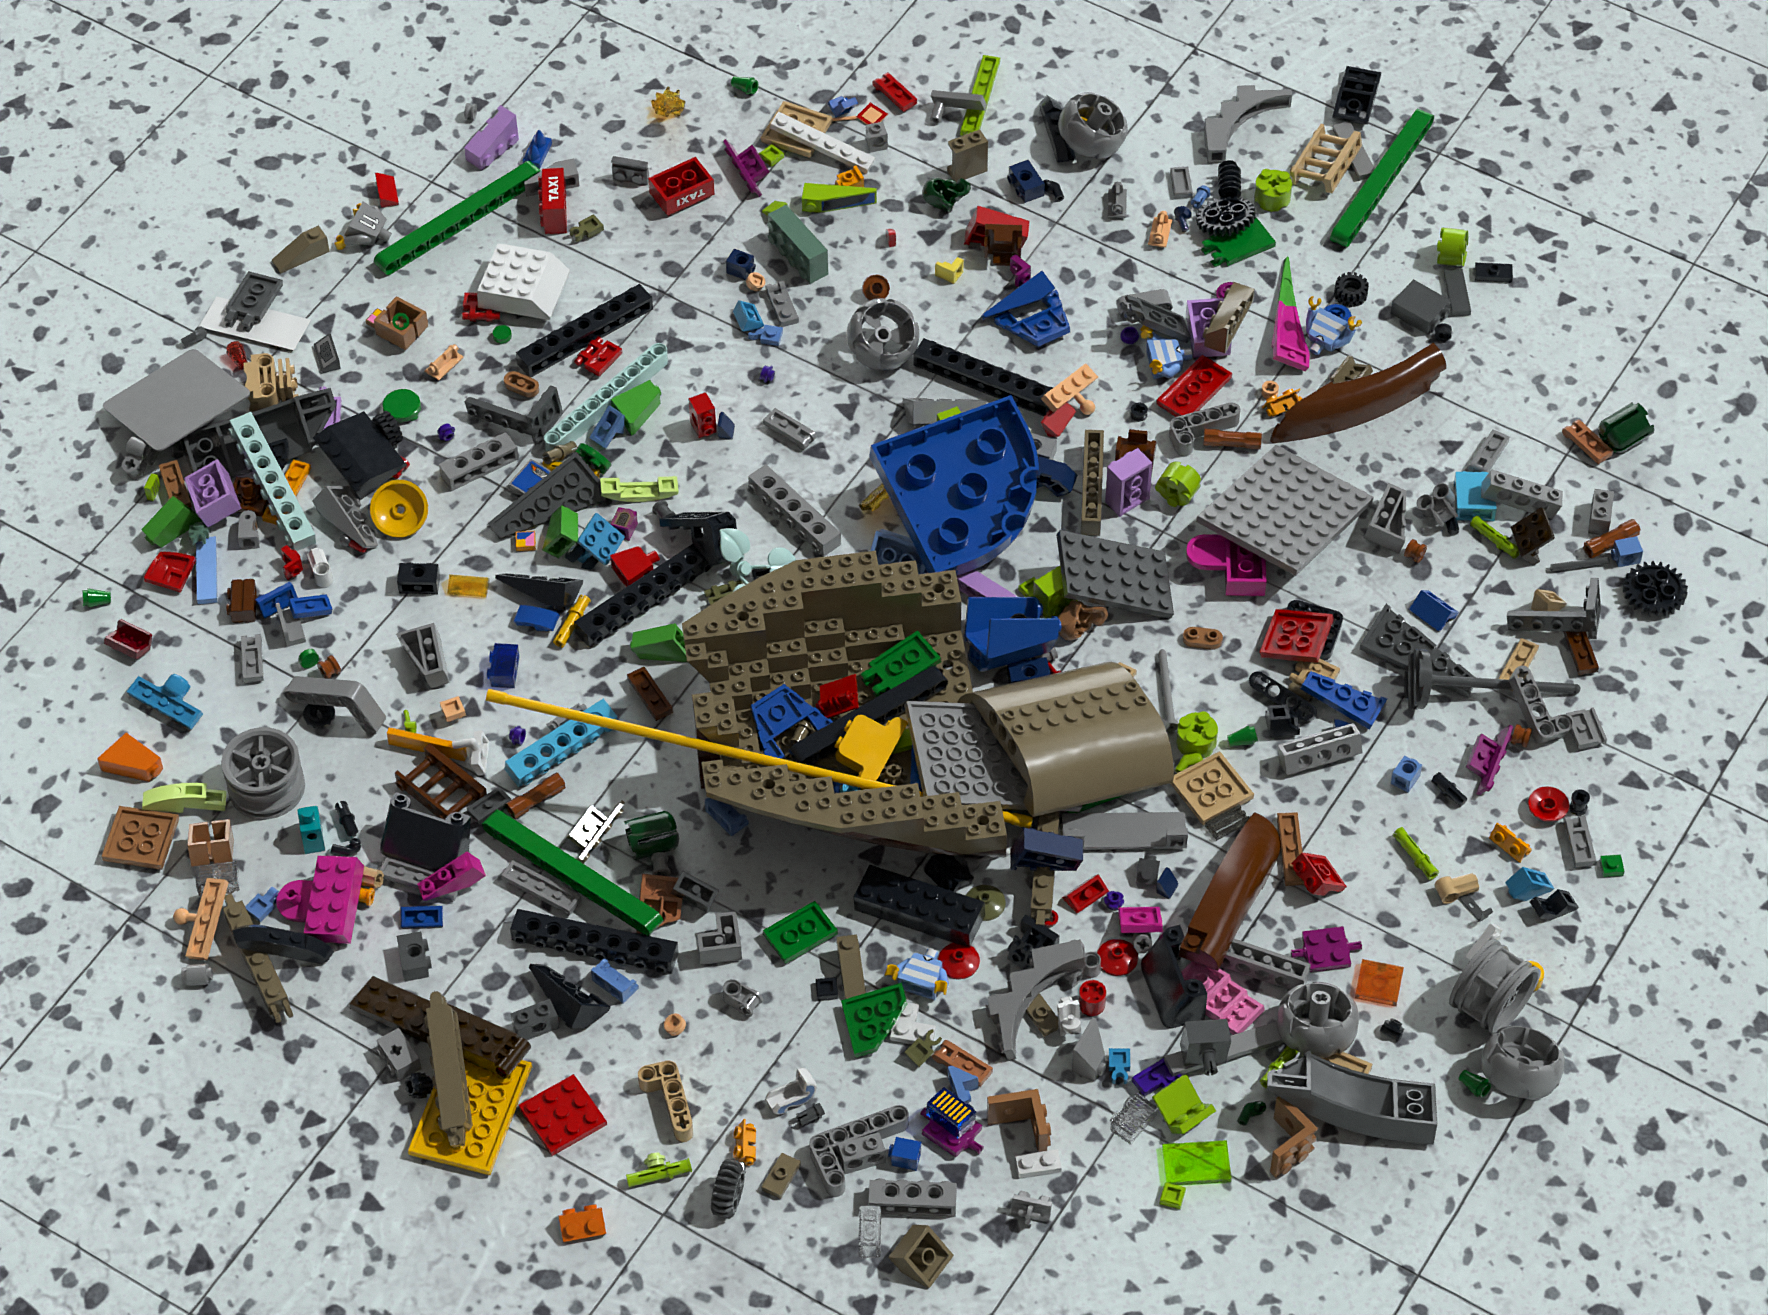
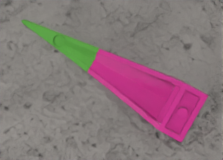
M1287 256L1284 259L1271 347L1273 348L1274 360L1306 372L1309 368L1310 353L1298 316L1290 261Z

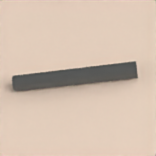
M1608 556L1555 563L1551 564L1550 568L1552 572L1609 564L1610 560Z

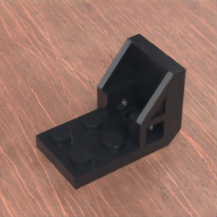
M682 512L659 519L660 527H668L669 530L680 529V527H683L684 530L691 529L693 544L710 565L728 562L721 554L719 530L725 528L737 529L736 519L730 512Z

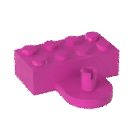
M1202 534L1195 536L1189 541L1186 557L1192 566L1201 570H1225L1226 596H1265L1267 583L1265 559L1219 534Z
M317 856L313 881L295 880L283 886L276 900L278 911L289 921L305 922L304 934L314 936L325 943L351 944L364 865L357 857Z

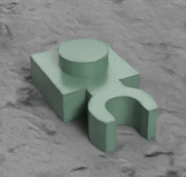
M203 522L189 525V539L192 545L199 541L206 544V538H209L210 527H207Z

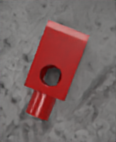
M639 546L610 555L611 568L625 587L652 571L653 564L660 561L655 550L645 554Z

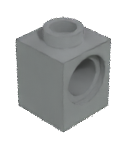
M878 122L865 125L866 142L870 153L888 149V134L884 123Z

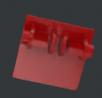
M856 674L819 686L820 700L816 703V709L821 710V714L826 718L859 708Z

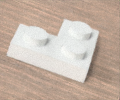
M907 1002L908 1005L892 1027L890 1041L912 1045L919 1037L924 1041L926 1033L931 1029L934 1032L930 1035V1039L934 1041L936 1026L917 1023L919 1004Z

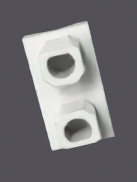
M1070 996L1060 998L1059 1004H1057L1060 1036H1064L1067 1033H1081L1078 1000L1072 1001Z

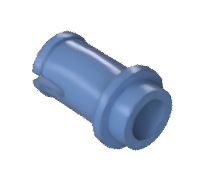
M1205 185L1198 187L1196 190L1197 193L1191 201V205L1194 208L1200 209L1205 199L1210 196V189Z

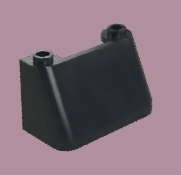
M395 792L390 800L380 843V851L384 856L436 872L460 855L469 852L471 816L454 812L449 814L444 820L410 809L411 799L404 794Z
M1180 925L1167 928L1141 960V971L1160 1020L1167 1028L1184 1026L1185 1022L1205 1020L1207 1003L1205 986L1197 979L1184 981L1177 960H1181V957H1179V947L1184 940V934Z

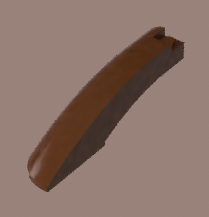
M1432 343L1406 360L1377 373L1335 384L1331 381L1292 406L1284 414L1285 417L1280 424L1277 423L1270 442L1273 444L1297 441L1339 432L1364 424L1404 406L1429 391L1431 381L1437 380L1440 372L1446 369V361L1441 350Z
M1254 812L1229 848L1188 926L1187 934L1180 946L1179 957L1217 971L1219 970L1237 931L1261 889L1263 890L1280 853L1281 843L1279 834L1274 825L1264 816Z

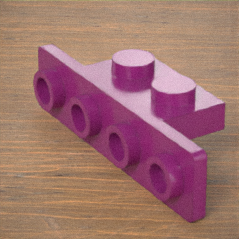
M725 139L723 141L726 145L724 150L730 157H733L731 161L734 166L741 170L739 175L744 181L747 180L748 184L746 186L752 194L755 192L760 197L762 193L756 182L770 173L753 145L738 155L735 148Z
M1511 725L1499 732L1496 742L1484 734L1477 736L1466 768L1482 778L1476 792L1478 795L1490 791L1494 785L1493 779L1500 770L1499 764L1506 754V745L1512 739L1511 732L1513 726Z

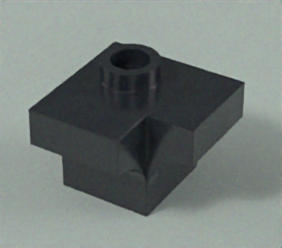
M1288 705L1267 706L1265 719L1269 737L1300 735L1297 715L1289 713Z

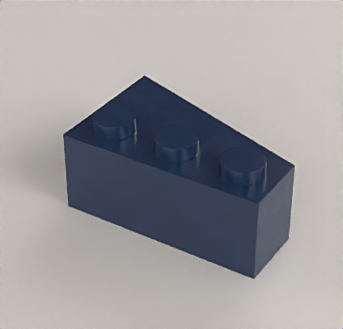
M1024 828L1010 849V870H1017V867H1030V870L1037 871V867H1050V871H1076L1083 861V839L1058 835L1053 832L1038 831L1033 828Z

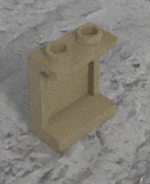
M981 130L948 141V146L952 150V165L947 166V172L956 182L960 178L965 180L988 171V140Z

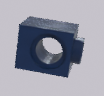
M733 249L726 260V273L746 280L749 274L753 273L756 268L754 256L737 249Z

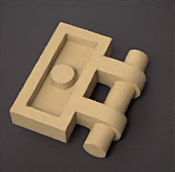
M1319 659L1318 663L1299 661L1296 664L1295 670L1300 672V674L1291 673L1289 680L1302 686L1310 671L1335 680L1340 673V668L1322 659Z

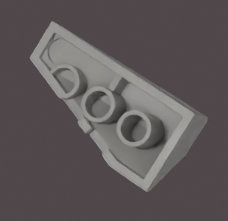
M903 398L907 422L914 424V427H923L925 424L937 422L938 413L958 406L962 413L986 404V401L981 399H955V401H952V399L939 398L937 401H934V399Z
M325 486L312 500L318 513L363 548H376L378 546L372 529L365 523L366 515L361 513L359 509L361 506L360 500L350 486Z

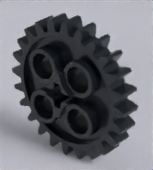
M1228 196L1227 199L1220 197V200L1214 198V202L1207 201V205H1202V209H1198V213H1196L1199 230L1202 229V232H1207L1208 235L1214 233V237L1218 234H1221L1222 237L1225 234L1231 236L1233 232L1239 234V230L1245 231V227L1250 228V224L1254 223V219H1256L1253 203H1250L1249 199L1244 201V197L1238 199L1237 196L1234 198Z
M1654 561L1651 562V565L1644 562L1643 567L1637 564L1636 569L1631 568L1630 573H1627L1624 579V598L1629 599L1628 605L1635 604L1634 610L1640 608L1641 614L1647 611L1649 617L1652 613H1655L1657 618H1659L1660 613L1667 617L1668 611L1674 614L1675 609L1680 610L1681 605H1684L1688 594V586L1685 585L1686 579H1681L1682 573L1676 574V568L1670 570V564L1665 567L1662 566V562L1655 565Z

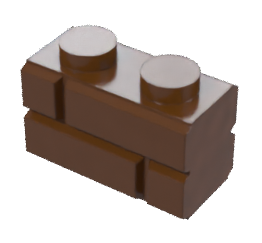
M232 580L231 588H227V597L230 600V603L226 605L227 615L231 616L233 623H242L243 621L255 622V599H257L255 580Z

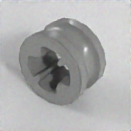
M467 103L464 117L465 119L470 117L472 120H475L477 104L470 105V103Z

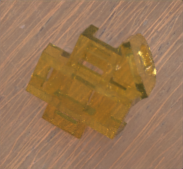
M668 86L663 94L656 92L657 99L651 101L655 114L668 117L670 113L680 116L686 102L680 99V90L677 89L676 92H672Z

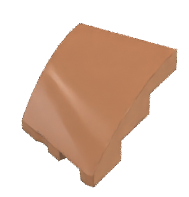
M642 874L639 900L655 909L663 917V922L658 927L679 920L682 898L671 894L678 878Z

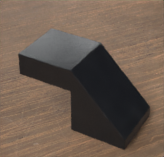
M1557 889L1547 899L1534 897L1530 901L1539 918L1550 921L1576 911L1579 908L1571 894Z

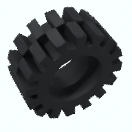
M1347 272V275L1343 273L1335 282V299H1338L1339 303L1343 302L1344 306L1349 304V307H1352V304H1355V307H1357L1359 303L1362 305L1368 296L1369 283L1367 279L1363 278L1361 274L1357 276L1356 272H1354V275H1351V272ZM1352 287L1357 289L1358 291L1350 292L1347 291L1345 288Z
M384 411L373 417V423L392 446L403 441L400 427L390 412Z

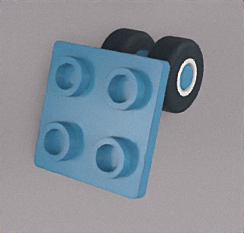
M595 513L578 538L577 543L566 552L565 557L572 563L576 560L583 563L581 565L583 569H593L598 561L603 565H607L610 562V555L617 551L625 536L602 516Z

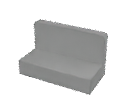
M275 603L286 646L305 643L306 639L300 618L294 619L290 609L282 611L280 603Z

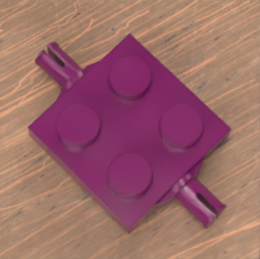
M1343 926L1302 931L1303 949L1291 950V958L1304 957L1306 962L1311 964L1310 972L1348 968L1352 964L1350 951L1362 950L1361 941L1349 943Z
M949 1104L945 1109L935 1114L926 1107L922 1109L920 1115L930 1120L922 1129L924 1137L955 1158L967 1148H971L978 1154L982 1152L984 1146L974 1141L975 1137L982 1130L980 1123L968 1115L958 1123L957 1121L965 1114L964 1112L955 1120L952 1119L961 1111L958 1109L951 1117L948 1116L956 1109L954 1106L947 1114L944 1113L952 1104Z

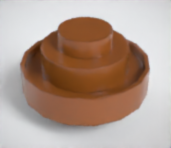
M877 274L870 275L864 280L862 292L869 301L877 298L885 299L889 294L890 286L887 279Z

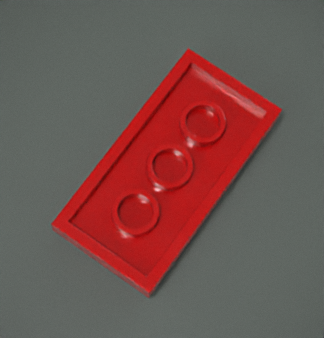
M1201 355L1156 400V405L1175 417L1197 412L1232 378V372Z

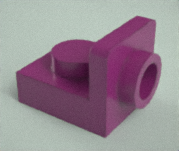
M1016 254L1010 258V271L1015 275V286L1020 287L1031 279V266Z

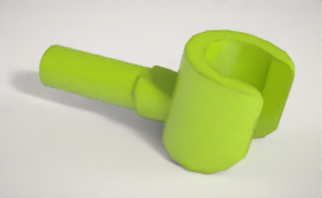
M404 710L405 731L416 733V721H410L408 710Z

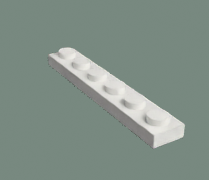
M781 112L776 114L770 124V129L850 167L857 166L865 174L868 173L875 161V157Z

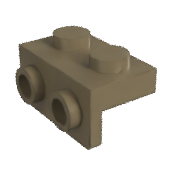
M1348 355L1331 376L1330 380L1334 384L1371 375L1373 370L1371 365L1356 364L1353 356Z

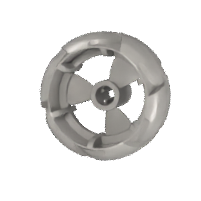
M1092 92L1079 93L1072 97L1063 108L1058 120L1060 134L1069 147L1084 157L1105 159L1116 153L1125 141L1128 131L1127 120L1120 108L1109 98Z
M873 299L862 304L852 315L847 327L848 346L851 352L856 355L857 360L864 366L873 370H893L905 364L917 349L919 326L914 321L913 313L901 302L894 299ZM883 315L892 319L898 327L890 331L889 328L881 326L879 317ZM865 321L876 329L869 339H865L862 333V325ZM890 339L903 345L895 354L891 355L890 352L883 354V347Z
M1324 982L1301 984L1290 989L1280 1002L1277 1016V1027L1280 1037L1288 1047L1297 1050L1302 1055L1311 1050V1054L1320 1058H1326L1336 1053L1340 1054L1347 1050L1357 1035L1359 1013L1353 998L1349 994H1345L1337 986ZM1309 1013L1308 1019L1296 1018L1298 1015Z
M1506 1026L1493 1033L1486 1041L1481 1056V1068L1485 1077L1501 1092L1510 1096L1533 1100L1548 1096L1559 1085L1565 1068V1058L1556 1042L1548 1035L1527 1027Z

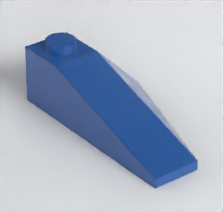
M1040 271L983 313L981 317L985 319L1038 302L1042 298L1046 301L1054 295L1052 291L1055 287L1045 273Z

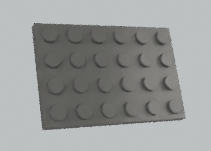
M1059 530L1056 536L1064 598L1169 619L1172 618L1174 610L1164 551Z

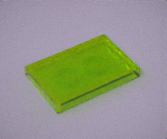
M1227 1140L1162 1144L1167 1183L1192 1185L1231 1182Z

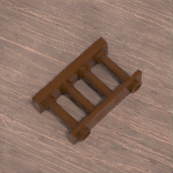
M431 743L424 747L425 760L409 774L404 776L398 770L395 772V784L401 791L405 790L435 816L444 820L449 814L459 812L470 801L479 800L487 795L486 788ZM429 766H435L439 769L421 787L416 786L412 782ZM449 777L453 783L434 799L426 794L441 779ZM458 788H462L467 792L449 810L440 805Z

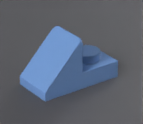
M610 405L589 437L604 448L608 447L616 432L624 433V415Z
M948 1066V1080L956 1101H959L957 1105L963 1104L959 1110L966 1106L967 1109L964 1111L966 1112L969 1110V1102H971L969 1091L978 1088L979 1079L959 1068Z

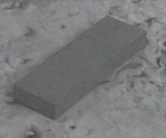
M1463 269L1444 270L1448 298L1451 300L1452 316L1471 315Z

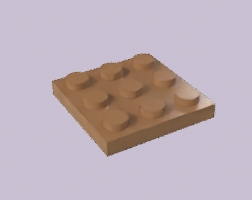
M119 806L102 853V860L162 870L179 822L178 814Z

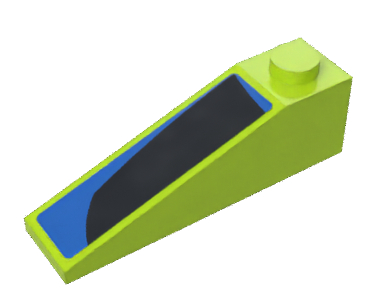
M804 183L802 211L821 213L877 203V188Z

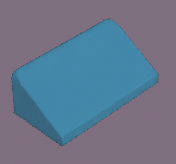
M744 301L737 302L733 313L742 331H749L764 326L754 304Z

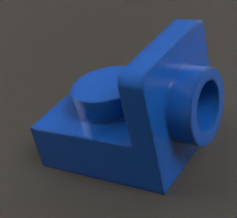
M843 96L828 102L835 118L850 113L858 104L855 97L848 100V98Z

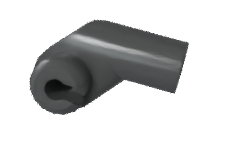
M198 326L194 332L183 337L181 342L187 347L194 342L204 339L207 331L204 327Z

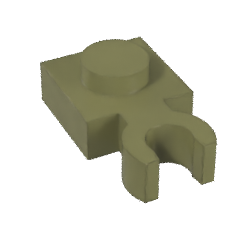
M593 214L578 222L579 227H572L569 232L570 236L576 234L575 241L578 242L585 235L590 238L602 232L604 225Z
M933 1029L926 1033L924 1041L919 1037L904 1052L918 1067L934 1053L930 1047L938 1045L942 1040L941 1037L936 1041L930 1039V1035L934 1032Z

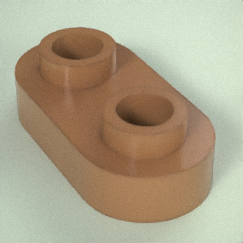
M516 371L508 372L504 376V385L510 391L528 398L534 397L539 393V383L531 377Z
M1188 627L1184 630L1183 642L1189 647L1214 650L1222 645L1223 635L1216 629Z

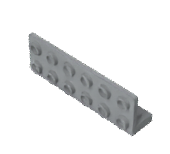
M1184 812L1062 814L1063 836L1083 839V850L1187 848L1188 828L1185 826Z

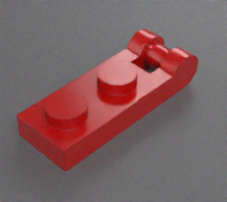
M889 72L883 74L882 78H876L872 81L875 89L880 90L903 112L917 104V98Z

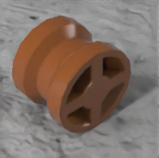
M1412 539L1405 549L1404 556L1407 558L1411 557L1415 562L1419 563L1426 553L1427 545H1420L1417 543V540Z
M332 655L328 656L324 662L320 661L317 663V667L325 679H330L333 674L341 672L337 660Z
M1516 724L1511 743H1519L1527 748L1532 728L1528 727L1525 729L1521 725Z

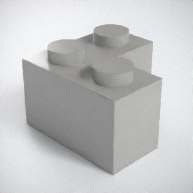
M736 911L715 914L717 931L697 934L700 964L742 960Z

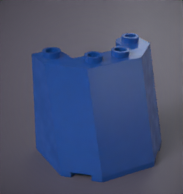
M968 597L964 634L965 641L970 644L967 653L968 660L980 672H984L1048 653L1058 640V633L1061 632L1062 627L1061 621L1057 616L1040 618V615L1043 614V605L1036 597ZM1017 613H1022L1026 616V618L1010 617Z

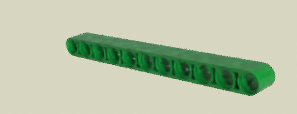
M1418 108L1415 110L1334 227L1330 241L1346 248L1349 247L1432 126L1434 121L1433 114Z
M531 161L524 162L379 252L374 258V264L384 274H393L525 191L524 182L541 172V170Z
M496 809L482 823L483 829L490 836L642 934L650 936L663 922V917L655 909L502 811Z

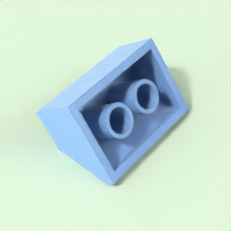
M884 529L876 531L870 551H876L878 565L916 560L918 574L927 573L911 538Z

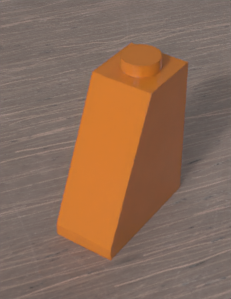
M128 733L120 737L97 758L100 769L103 772L148 782L157 777L163 770L161 758Z

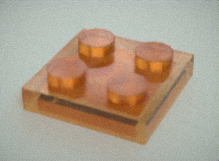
M1362 959L1355 999L1397 1006L1404 967Z

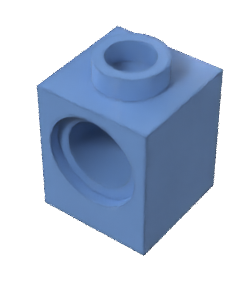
M1637 536L1614 541L1611 557L1616 561L1618 567L1641 563L1643 549Z
M1404 755L1392 772L1391 784L1409 793L1421 775L1422 764Z

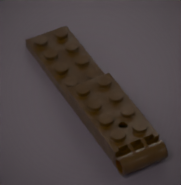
M372 976L349 1003L351 1010L391 1028H399L401 1032L428 1044L427 1037L430 1035L424 1018L427 1016L426 1009L430 1008L429 1000ZM447 1003L458 1014L464 1060L493 1072L501 1078H508L531 1049V1044L526 1039L518 1037V1034Z

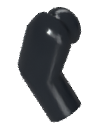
M1048 179L1043 180L1045 183L1044 191L1054 194L1056 201H1062L1064 195L1060 185Z
M352 838L347 846L333 844L331 854L350 857L360 851L362 847L360 845L361 841L358 838Z

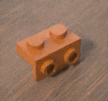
M596 1204L583 1206V1211L575 1212V1208L562 1210V1215H558L563 1242L606 1234L602 1208H597Z

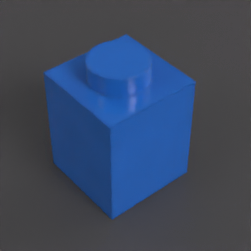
M896 1137L894 1145L890 1144L888 1157H891V1166L917 1171L921 1156V1141Z

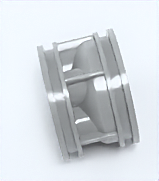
M1492 939L1479 949L1460 974L1451 992L1449 1004L1453 1008H1458V1011L1462 1014L1467 1013L1479 1021L1482 1028L1485 1030L1489 1029V1033L1493 1034L1500 1028L1509 1026L1519 1015L1537 986L1541 970L1536 966L1532 967L1529 961H1522L1510 953L1507 946L1501 945L1496 939Z

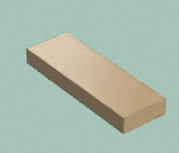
M1521 638L1499 679L1509 680L1511 674L1518 666L1529 668L1539 649V645Z

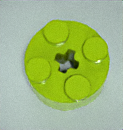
M1263 169L1256 178L1254 200L1260 205V208L1275 212L1289 205L1292 191L1290 174L1280 170Z
M1442 227L1440 231V238L1442 240H1438L1437 251H1440L1437 264L1464 266L1467 257L1466 247L1469 240L1468 230Z
M1178 461L1171 462L1155 485V490L1172 507L1189 504L1201 486V478L1198 472L1189 465H1186V467L1180 465L1181 462Z
M1205 711L1190 713L1181 717L1177 729L1176 744L1178 750L1183 755L1199 753L1203 759L1209 757L1217 745L1218 726L1216 721Z

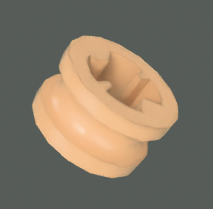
M1271 380L1262 384V396L1266 399L1274 395L1278 396L1279 385Z

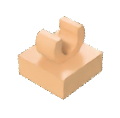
M459 696L440 702L441 710L447 722L466 716Z

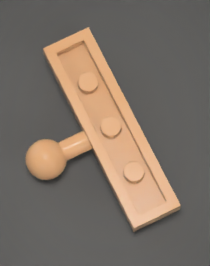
M1085 363L1047 392L1041 400L1054 413L1074 398L1080 404L1081 412L1085 415H1090L1095 411V404L1091 400H1086L1080 392L1092 384L1098 376Z
M206 879L197 914L189 913L184 908L177 909L173 914V919L177 924L183 925L188 921L195 922L185 955L189 959L208 960L229 883L224 879Z

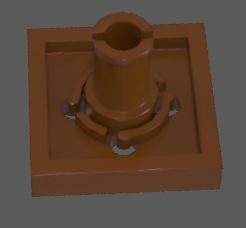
M236 476L233 487L241 509L236 511V513L249 510L253 511L256 516L262 517L268 504V500H264L260 490L262 488L259 484L256 485L254 480L249 477Z

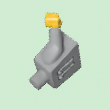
M363 201L362 204L358 203L356 205L357 209H352L354 217L344 235L346 237L343 238L342 235H338L336 237L337 242L334 244L338 250L344 249L346 245L373 246L377 237L388 242L392 233L383 228L387 219L377 206H369Z

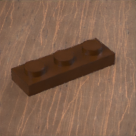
M1563 631L1578 674L1598 672L1599 666L1587 633Z
M645 667L627 674V680L655 721L673 713L672 706Z

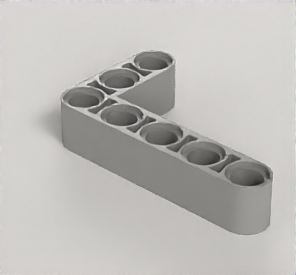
M295 676L283 692L286 699L293 703L347 707L361 728L371 735H375L386 720V715L364 685L357 681Z
M895 1105L812 1136L809 1142L810 1156L826 1192L830 1196L839 1197L845 1192V1175L836 1158L838 1156V1143L878 1132L881 1139L905 1131L909 1125V1112L905 1106ZM901 1117V1118H903V1119H902V1120H896L895 1118ZM856 1132H863V1134H860V1135L855 1134V1133H856ZM837 1139H842L843 1141H842V1142H836L835 1140H837ZM830 1164L832 1166L824 1167L823 1165ZM839 1182L838 1185H833L831 1183Z

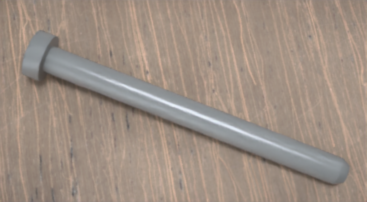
M1161 649L1158 654L1166 721L1170 724L1167 731H1175L1178 729V721L1174 718L1167 654L1164 649Z

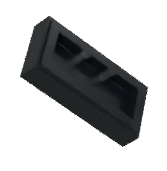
M1475 262V281L1512 282V264Z

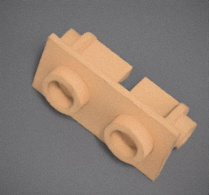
M1161 211L1157 217H1154L1148 245L1166 248L1172 219H1168L1166 211Z
M455 344L449 345L448 349L441 356L429 364L425 372L440 380L464 356L457 352L459 348Z

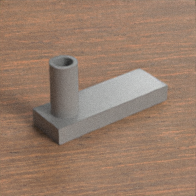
M932 90L931 98L935 105L930 120L940 123L945 107L985 111L987 104L982 95Z

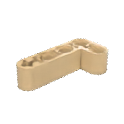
M668 1060L641 1067L638 1071L640 1089L647 1093L662 1090L675 1138L680 1142L689 1141L693 1137V1124L676 1063ZM684 1123L685 1129H682L680 1124Z

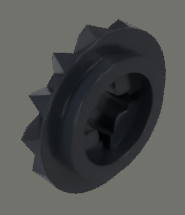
M308 704L303 711V718L307 725L313 726L314 729L319 726L323 728L324 725H330L331 721L335 719V709L333 706ZM317 710L322 714L320 719L317 716Z

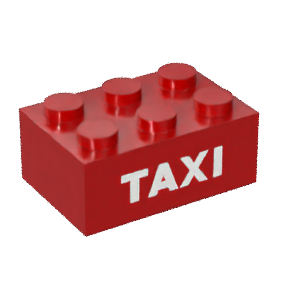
M696 157L648 178L649 193L667 216L715 194L714 179Z
M564 168L542 169V176H538L539 187H542L539 190V201H542L539 204V215H543L540 216V225L544 227L545 234L567 233Z

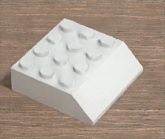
M498 243L477 290L478 308L550 320L570 270L551 252Z

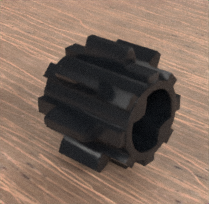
M411 1073V1077H408L407 1081H405V1090L412 1098H427V1094H430L433 1089V1081L426 1073Z

